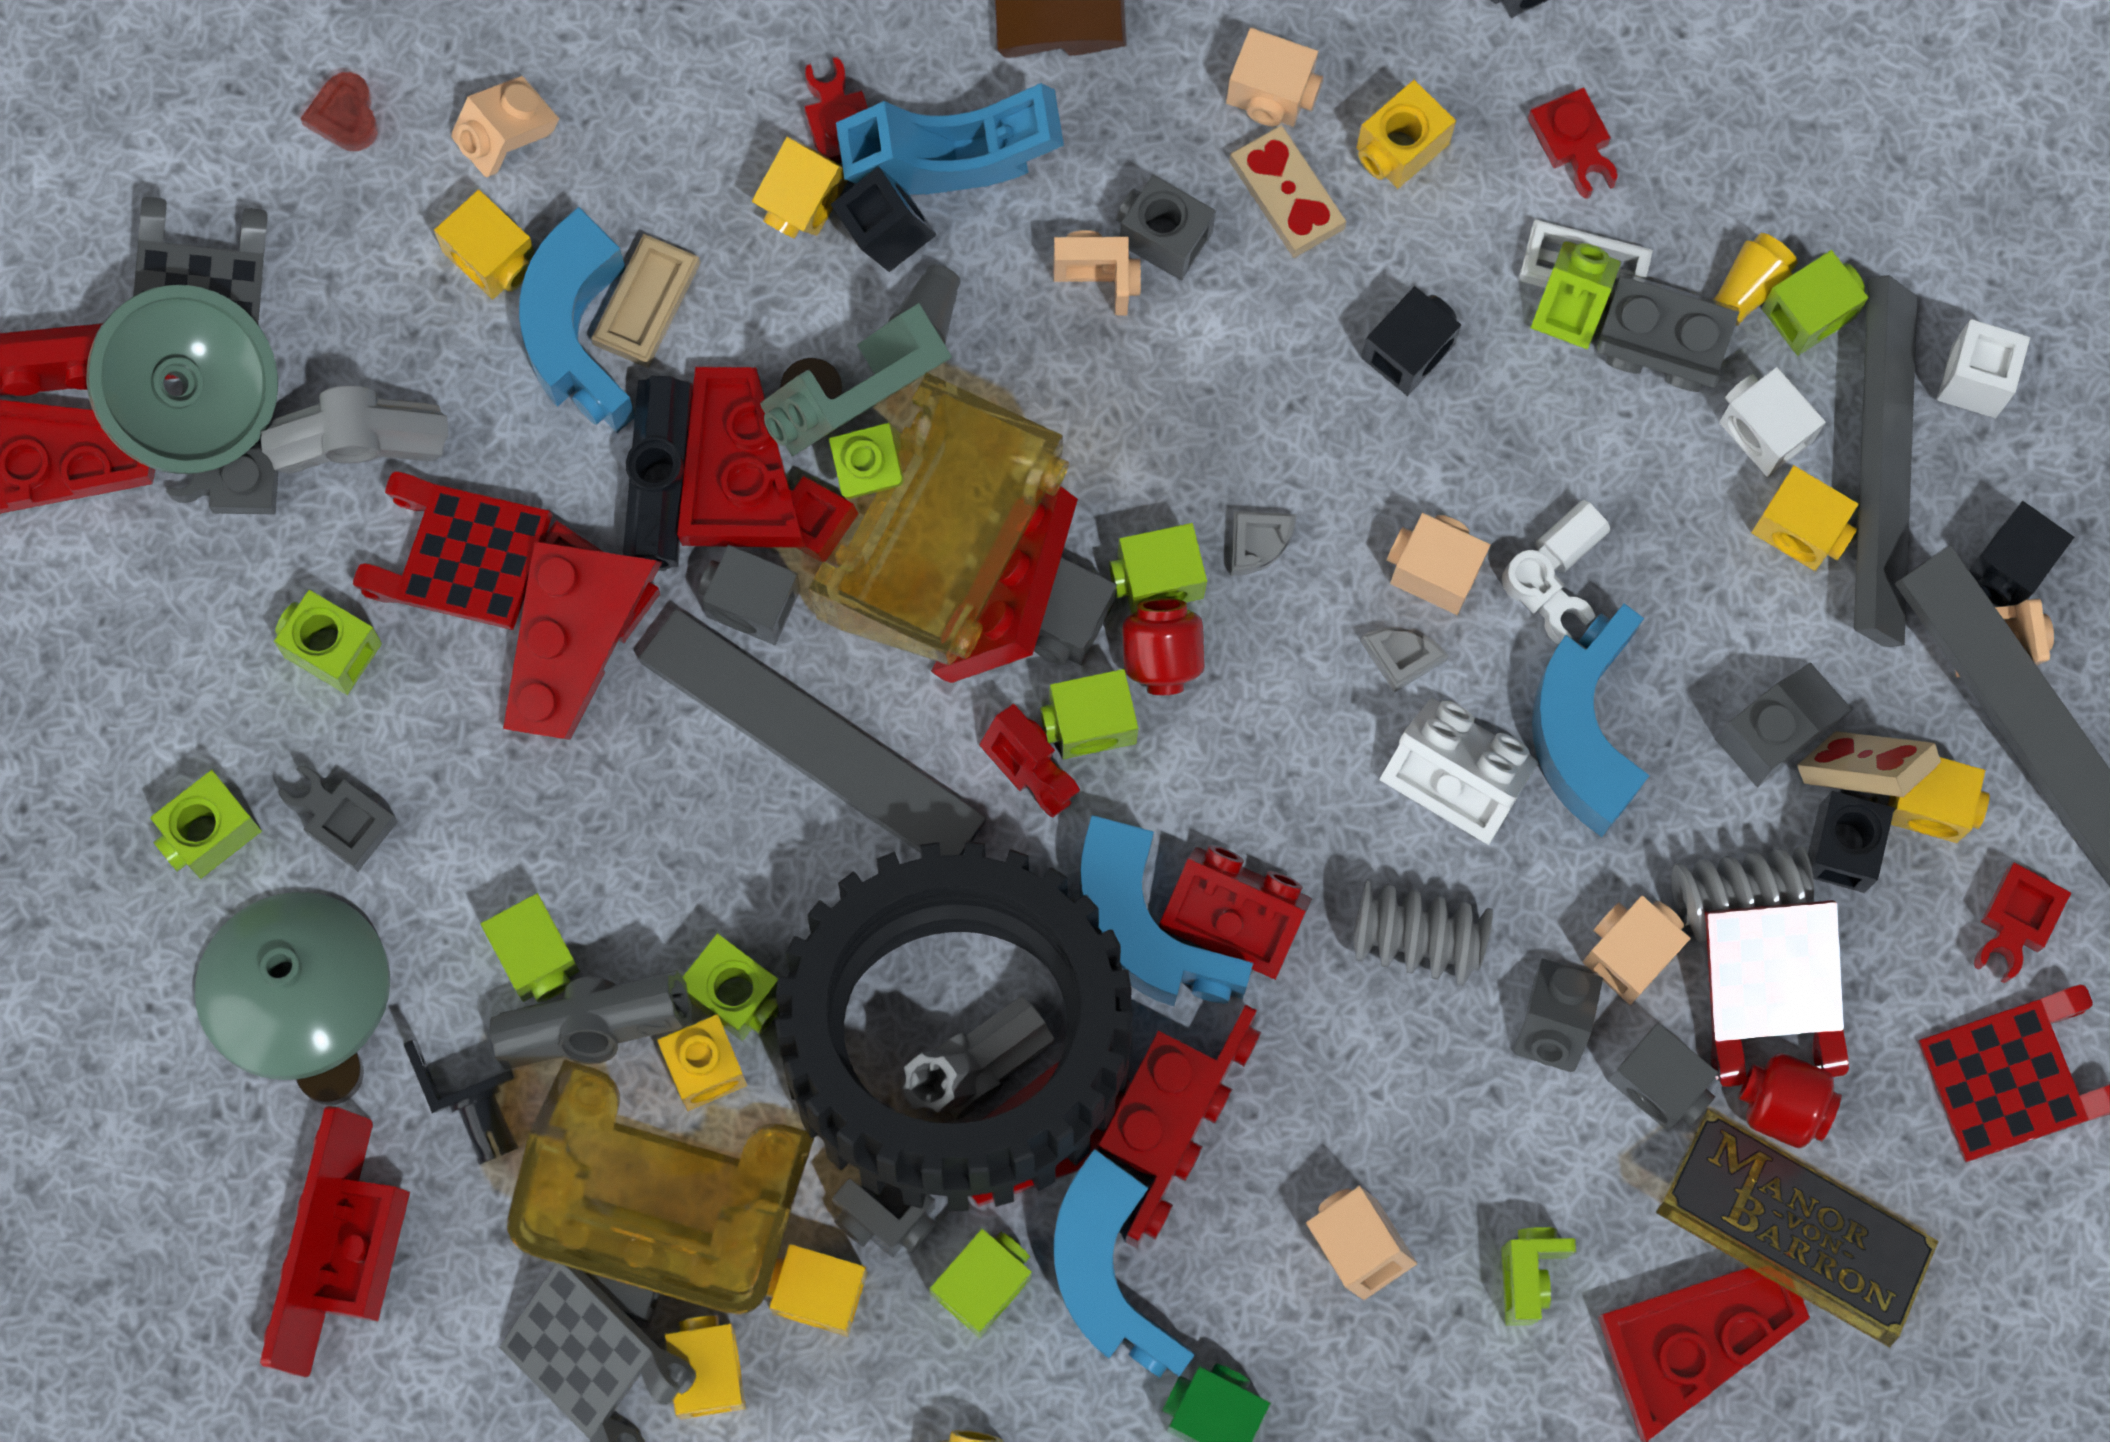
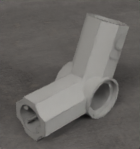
M340 386L321 392L319 395L320 404L272 419L267 430L261 431L262 452L268 456L274 470L292 474L330 461L336 463H360L377 457H389L433 462L443 454L444 443L448 437L447 415L441 412L439 405L377 399V394L373 389L362 386Z
M1020 996L967 1036L962 1032L941 1044L934 1051L920 1053L904 1067L906 1080L901 1091L914 1109L927 1107L936 1112L949 1110L956 1120L961 1119L975 1110V1107L972 1105L973 1102L980 1099L984 1103L1001 1089L1003 1085L1001 1082L1018 1069H1022L1041 1052H1045L1048 1047L1054 1044L1055 1038L1033 1005L1023 996Z

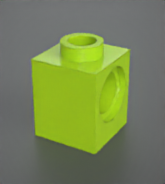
M1830 250L1774 286L1761 309L1798 357L1855 320L1869 297L1865 293L1863 280L1855 268L1848 263H1842L1833 250Z
M1193 523L1119 538L1118 560L1109 561L1111 582L1117 584L1116 598L1127 596L1131 614L1137 611V604L1146 600L1169 598L1183 600L1187 603L1204 599L1207 577Z
M310 589L300 603H291L282 613L275 629L277 637L273 641L285 659L347 696L382 645L381 640L371 625ZM324 629L338 631V637L330 648L323 651L309 649L310 640L317 632Z
M1125 669L1050 684V705L1041 706L1040 715L1048 742H1059L1063 760L1137 744L1139 728Z
M212 769L149 817L163 834L153 842L162 855L177 872L188 865L200 879L262 832ZM205 816L215 818L214 831L208 838L199 842L188 841V830L195 820Z
M538 893L480 923L522 1002L532 997H535L537 1002H544L558 996L565 991V987L571 982L569 977L580 972Z
M718 933L682 977L687 983V991L691 1003L709 1017L718 1014L723 1027L742 1042L752 1029L758 1034L763 1033L779 1013L776 999L778 978ZM732 978H742L753 985L752 994L749 999L738 1006L725 1005L717 998L721 985Z
M981 1229L929 1288L930 1296L980 1339L1032 1279V1271L1024 1265L1030 1258V1255L1003 1231H1000L993 1238L984 1229Z

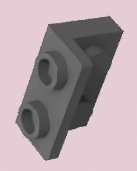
M1621 272L1599 336L1597 352L1607 355L1606 364L1625 372L1640 374L1642 368L1647 367L1666 373L1665 382L1684 390L1700 392L1702 385L1716 388L1720 378V368L1740 311L1735 306Z

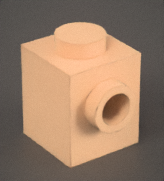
M1250 27L1229 80L1226 104L1246 110L1247 115L1260 124L1278 126L1280 123L1294 127L1301 108L1309 111L1313 110L1324 77L1314 74L1319 51Z
M1422 513L1413 531L1404 527L1401 528L1386 561L1396 565L1390 584L1458 616L1491 544L1470 535L1469 529L1456 519L1444 515H1437L1433 518Z
M1642 895L1629 910L1618 902L1601 920L1593 931L1602 939L1590 951L1582 963L1595 975L1603 977V982L1631 1005L1691 938L1682 931L1684 923L1671 908L1660 901H1655L1652 904Z
M1361 1186L1354 1190L1343 1189L1332 1194L1320 1204L1318 1208L1320 1213L1305 1222L1345 1288L1362 1300H1366L1418 1264L1379 1201Z

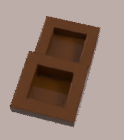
M995 0L997 50L1004 58H1016L1060 48L1069 56H1078L1127 46L1124 0Z

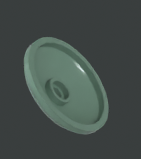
M168 285L144 291L130 298L111 313L102 324L94 338L88 356L86 370L88 396L96 419L110 440L129 457L159 471L174 474H196L212 471L233 462L256 444L261 437V431L266 430L274 413L278 394V373L274 354L266 336L255 320L239 305L227 297L205 288L190 285ZM166 375H174L181 380L183 391L180 396L170 395L165 390L164 379Z
M291 892L270 896L247 906L231 917L218 930L207 946L201 958L195 981V1003L198 1018L211 1043L221 1055L238 1068L259 1077L276 1080L312 1077L333 1069L348 1060L372 1036L382 1019L389 998V962L384 946L373 927L358 911L346 903L323 894L311 892ZM284 962L292 963V969L287 976L283 978L272 977L276 966Z

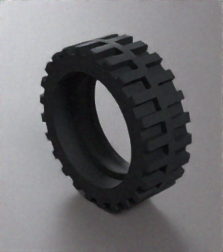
M965 841L964 855H940L939 842L920 844L921 859L900 864L894 851L877 858L878 874L862 882L854 871L839 881L838 886L841 900L832 908L819 900L807 914L810 929L808 938L804 940L797 936L793 937L786 952L789 967L788 978H778L776 991L779 1009L776 1029L786 1081L791 1099L796 1100L801 1123L810 1138H815L819 1135L824 1142L827 1158L840 1171L844 1170L849 1163L857 1168L860 1172L863 1187L879 1195L886 1183L901 1188L903 1204L922 1209L926 1194L947 1196L949 1211H969L968 1196L992 1193L994 1205L997 1207L1014 1202L1013 1186L1031 1179L1038 1191L1056 1182L1055 1166L1066 1157L1077 1166L1090 1153V1136L1097 1128L1102 1132H1106L1115 1115V1098L1118 1092L1124 1093L1129 1076V1055L1132 1046V987L1129 970H1122L1121 945L1113 929L1102 932L1099 928V908L1087 894L1083 895L1076 902L1068 897V878L1053 867L1049 868L1044 877L1041 878L1029 872V855L1012 849L1009 850L1004 862L986 858L985 843ZM948 932L979 933L997 937L1035 956L1048 967L1062 993L1067 1014V1035L1063 1054L1047 1084L1026 1102L1010 1111L995 1117L967 1123H938L920 1120L901 1114L880 1103L870 1094L855 1073L848 1057L844 1038L847 1005L855 984L863 974L879 959L901 945L922 937Z

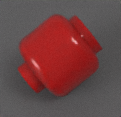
M1169 598L1146 600L1137 604V611L1126 617L1123 621L1125 673L1133 681L1145 684L1147 693L1161 696L1181 693L1184 691V683L1196 679L1203 673L1205 667L1203 621L1198 614L1187 609L1185 601Z
M1777 1053L1768 1060L1764 1068L1752 1064L1746 1075V1081L1742 1084L1738 1099L1748 1103L1746 1121L1750 1128L1794 1148H1803L1813 1138L1821 1142L1825 1139L1837 1115L1842 1095L1834 1092V1078L1828 1071L1789 1054Z

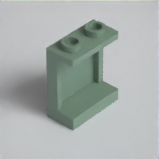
M920 303L901 313L857 344L875 375L837 398L829 399L812 372L807 370L763 400L760 404L765 412L764 422L772 438L781 446H786L793 457L952 358Z

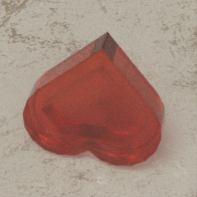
M341 72L332 76L300 118L304 127L348 151H361L368 148L378 135V124L370 109L372 95L368 85L360 75L352 72Z

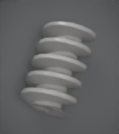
M1801 845L1794 849L1792 857L1786 850L1781 848L1774 849L1769 853L1767 862L1761 854L1753 852L1744 857L1742 866L1736 858L1726 856L1719 861L1717 870L1708 860H1699L1695 863L1692 874L1681 863L1675 864L1672 868L1671 890L1676 913L1683 921L1684 926L1691 927L1699 943L1706 942L1707 940L1706 911L1814 902V880L1811 863L1806 849Z
M1367 879L1352 939L1354 941L1356 960L1363 962L1372 947L1377 946L1379 947L1381 966L1388 968L1397 953L1402 952L1405 957L1406 972L1413 974L1422 959L1428 958L1430 961L1431 977L1436 980L1440 978L1448 964L1455 965L1457 985L1464 986L1473 970L1481 968L1491 932L1493 909L1487 908L1484 910L1475 924L1473 923L1472 908L1469 903L1462 902L1459 904L1450 918L1448 917L1445 898L1437 896L1425 912L1422 908L1421 894L1416 890L1409 892L1400 906L1397 905L1396 889L1391 884L1385 885L1376 900L1372 899L1370 881Z

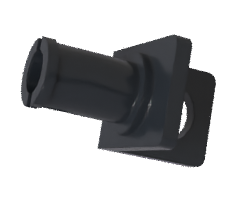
M412 1039L403 1043L431 1113H437L449 1107L451 1112L459 1111L477 1154L479 1165L497 1158L487 1135L488 1131L492 1133L500 1155L519 1148L513 1140L495 1096L501 1092L499 1086L518 1078L514 1069L507 1070L441 1098L417 1040Z

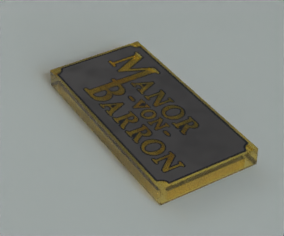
M1709 1109L1698 1123L1655 1212L1889 1348L1900 1337L1939 1242Z

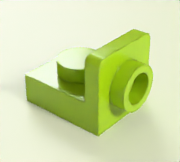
M1564 241L1530 328L1588 350L1621 262L1609 257L1603 249L1595 245L1586 243L1574 244Z
M890 423L829 438L841 494L845 498L853 499L899 487L904 483L900 461L908 459L903 435Z
M1552 1227L1524 1228L1518 1230V1239H1511L1501 1247L1506 1326H1531L1542 1319L1541 1309L1550 1308L1551 1283L1548 1270L1539 1269L1538 1259L1569 1258L1576 1253L1575 1238H1558L1557 1228Z

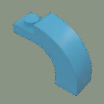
M1042 83L985 108L962 114L945 116L921 115L883 101L836 122L844 179L857 184L879 166L904 187L909 194H935L1002 183L1027 174V161L1064 146L1055 89Z
M578 207L547 235L529 263L522 283L519 301L521 333L535 375L553 403L558 407L576 391L577 393L572 396V400L584 416L594 425L604 420L618 433L635 418L631 399L584 351L578 342V333L582 316L590 302L619 277L626 268L620 247Z
M1625 603L1612 619L1601 613L1578 643L1567 635L1564 636L1540 679L1532 713V733L1535 752L1549 786L1563 805L1600 837L1605 835L1650 776L1607 741L1597 723L1594 711V692L1597 681L1633 638L1644 620L1641 615Z
M1092 815L1081 858L1080 898L1087 894L1099 908V928L1102 932L1113 929L1121 945L1122 970H1129L1131 986L1142 994L1173 1007L1175 1006L1180 983L1192 985L1191 993L1206 1001L1228 1004L1231 996L1243 999L1253 966L1252 962L1183 944L1161 930L1148 912L1143 897L1142 879L1154 831Z
M1094 1149L1070 1184L1057 1218L1054 1235V1262L1063 1300L1074 1322L1084 1336L1108 1359H1110L1122 1340L1127 1338L1135 1344L1128 1355L1159 1378H1161L1167 1368L1177 1376H1180L1194 1357V1351L1133 1307L1122 1293L1114 1272L1113 1250L1117 1235L1128 1216L1148 1190V1187Z

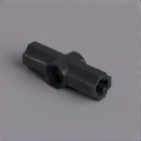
M651 375L647 379L638 380L633 442L625 462L626 472L629 476L623 555L662 562L658 571H666L672 567H679L681 543L677 534L693 386L691 382L682 381L673 376ZM664 463L673 466L670 475L665 480L657 483L644 481L646 472L656 464Z

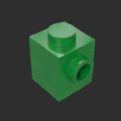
M1215 1363L1211 1372L1199 1366L1191 1381L1180 1375L1162 1411L1173 1417L1167 1432L1186 1442H1252L1271 1403L1247 1391L1251 1382L1248 1378L1226 1366Z

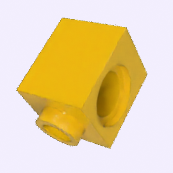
M1413 79L1361 125L1356 149L1359 150V159L1364 168L1373 177L1379 180H1383L1386 177L1399 189L1450 144L1457 120ZM1402 132L1411 136L1415 143L1408 146L1397 145L1389 139L1388 135Z
M786 137L751 202L768 211L763 222L785 235L795 239L801 230L817 236L833 210L831 203L840 197L848 180L844 179L843 166L807 145Z
M479 189L434 229L441 251L492 300L504 289L511 292L522 285L526 270L535 254L531 239Z
M1793 465L1751 533L1813 571H1816L1827 555L1838 561L1857 531V528L1847 522L1859 504Z
M1940 757L1941 762L1904 797L1889 796L1887 806L1894 807L1891 825L1958 843L1972 828L1979 829L1986 816L1990 794L1989 792L1981 791L1986 770Z
M718 1014L657 1040L687 1111L747 1087L746 1080Z
M789 1244L785 1259L778 1257L772 1259L762 1295L772 1298L769 1308L773 1315L848 1337L868 1273L865 1266Z
M715 1315L695 1317L680 1321V1332L665 1334L667 1352L685 1360L696 1372V1379L691 1388L683 1394L678 1393L673 1400L675 1415L680 1420L746 1409L736 1332L732 1324L719 1325V1318Z

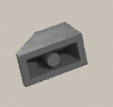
M1809 663L1775 684L1729 721L1716 741L1758 788L1852 711V708L1814 665Z

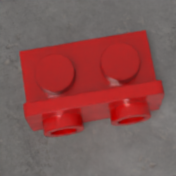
M1209 845L1207 851L1195 847L1186 861L1159 923V927L1212 952L1252 962V970L1276 980L1312 898L1302 894L1303 886L1286 875L1268 871L1265 877L1242 867L1244 863L1243 858L1230 850L1215 845Z

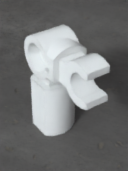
M1585 500L1576 504L1536 540L1535 546L1537 551L1527 550L1517 554L1504 569L1502 575V584L1506 593L1514 600L1522 602L1532 614L1538 611L1545 618V629L1548 636L1557 644H1560L1565 635L1571 639L1573 638L1561 624L1562 614L1572 613L1585 625H1588L1596 617L1593 608L1585 600L1566 595L1562 590L1565 584L1554 572L1556 569L1560 573H1565L1610 532L1608 521L1590 502Z

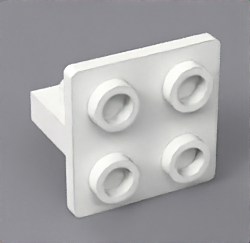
M1430 698L1404 731L1399 740L1400 744L1379 780L1489 845L1539 762L1529 755L1528 748L1518 739L1504 733L1494 735L1474 723L1473 715L1462 706L1451 701H1442L1440 703Z

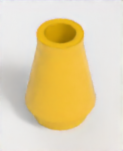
M1760 233L1754 241H1745L1723 285L1713 300L1738 307L1740 312L1735 325L1739 326L1747 315L1766 301L1774 286L1793 275L1792 270L1797 266L1798 260L1791 250L1769 234Z

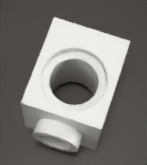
M1970 319L1951 346L1937 401L1997 418L2016 393L2030 337Z
M1778 367L1760 380L1754 374H1751L1738 383L1725 397L1729 402V406L1719 422L1767 478L1813 443L1826 423Z

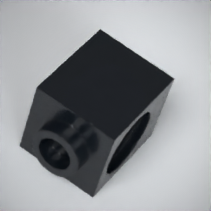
M879 166L831 203V206L859 248L888 272L896 268L937 235L907 190Z
M1414 286L1366 337L1361 359L1408 397L1455 346L1462 324L1457 321L1454 310L1443 299L1432 294L1427 296Z
M2022 501L2007 518L1969 571L1993 604L1998 606L2017 605L2028 600L2072 542L2074 536Z
M1841 789L1840 792L1831 791L1819 805L1809 846L1808 857L1811 863L1813 879L1865 893L1878 881L1894 807L1877 803L1878 798L1872 793ZM1847 824L1854 827L1862 837V849H1850L1844 846L1837 838L1836 825Z

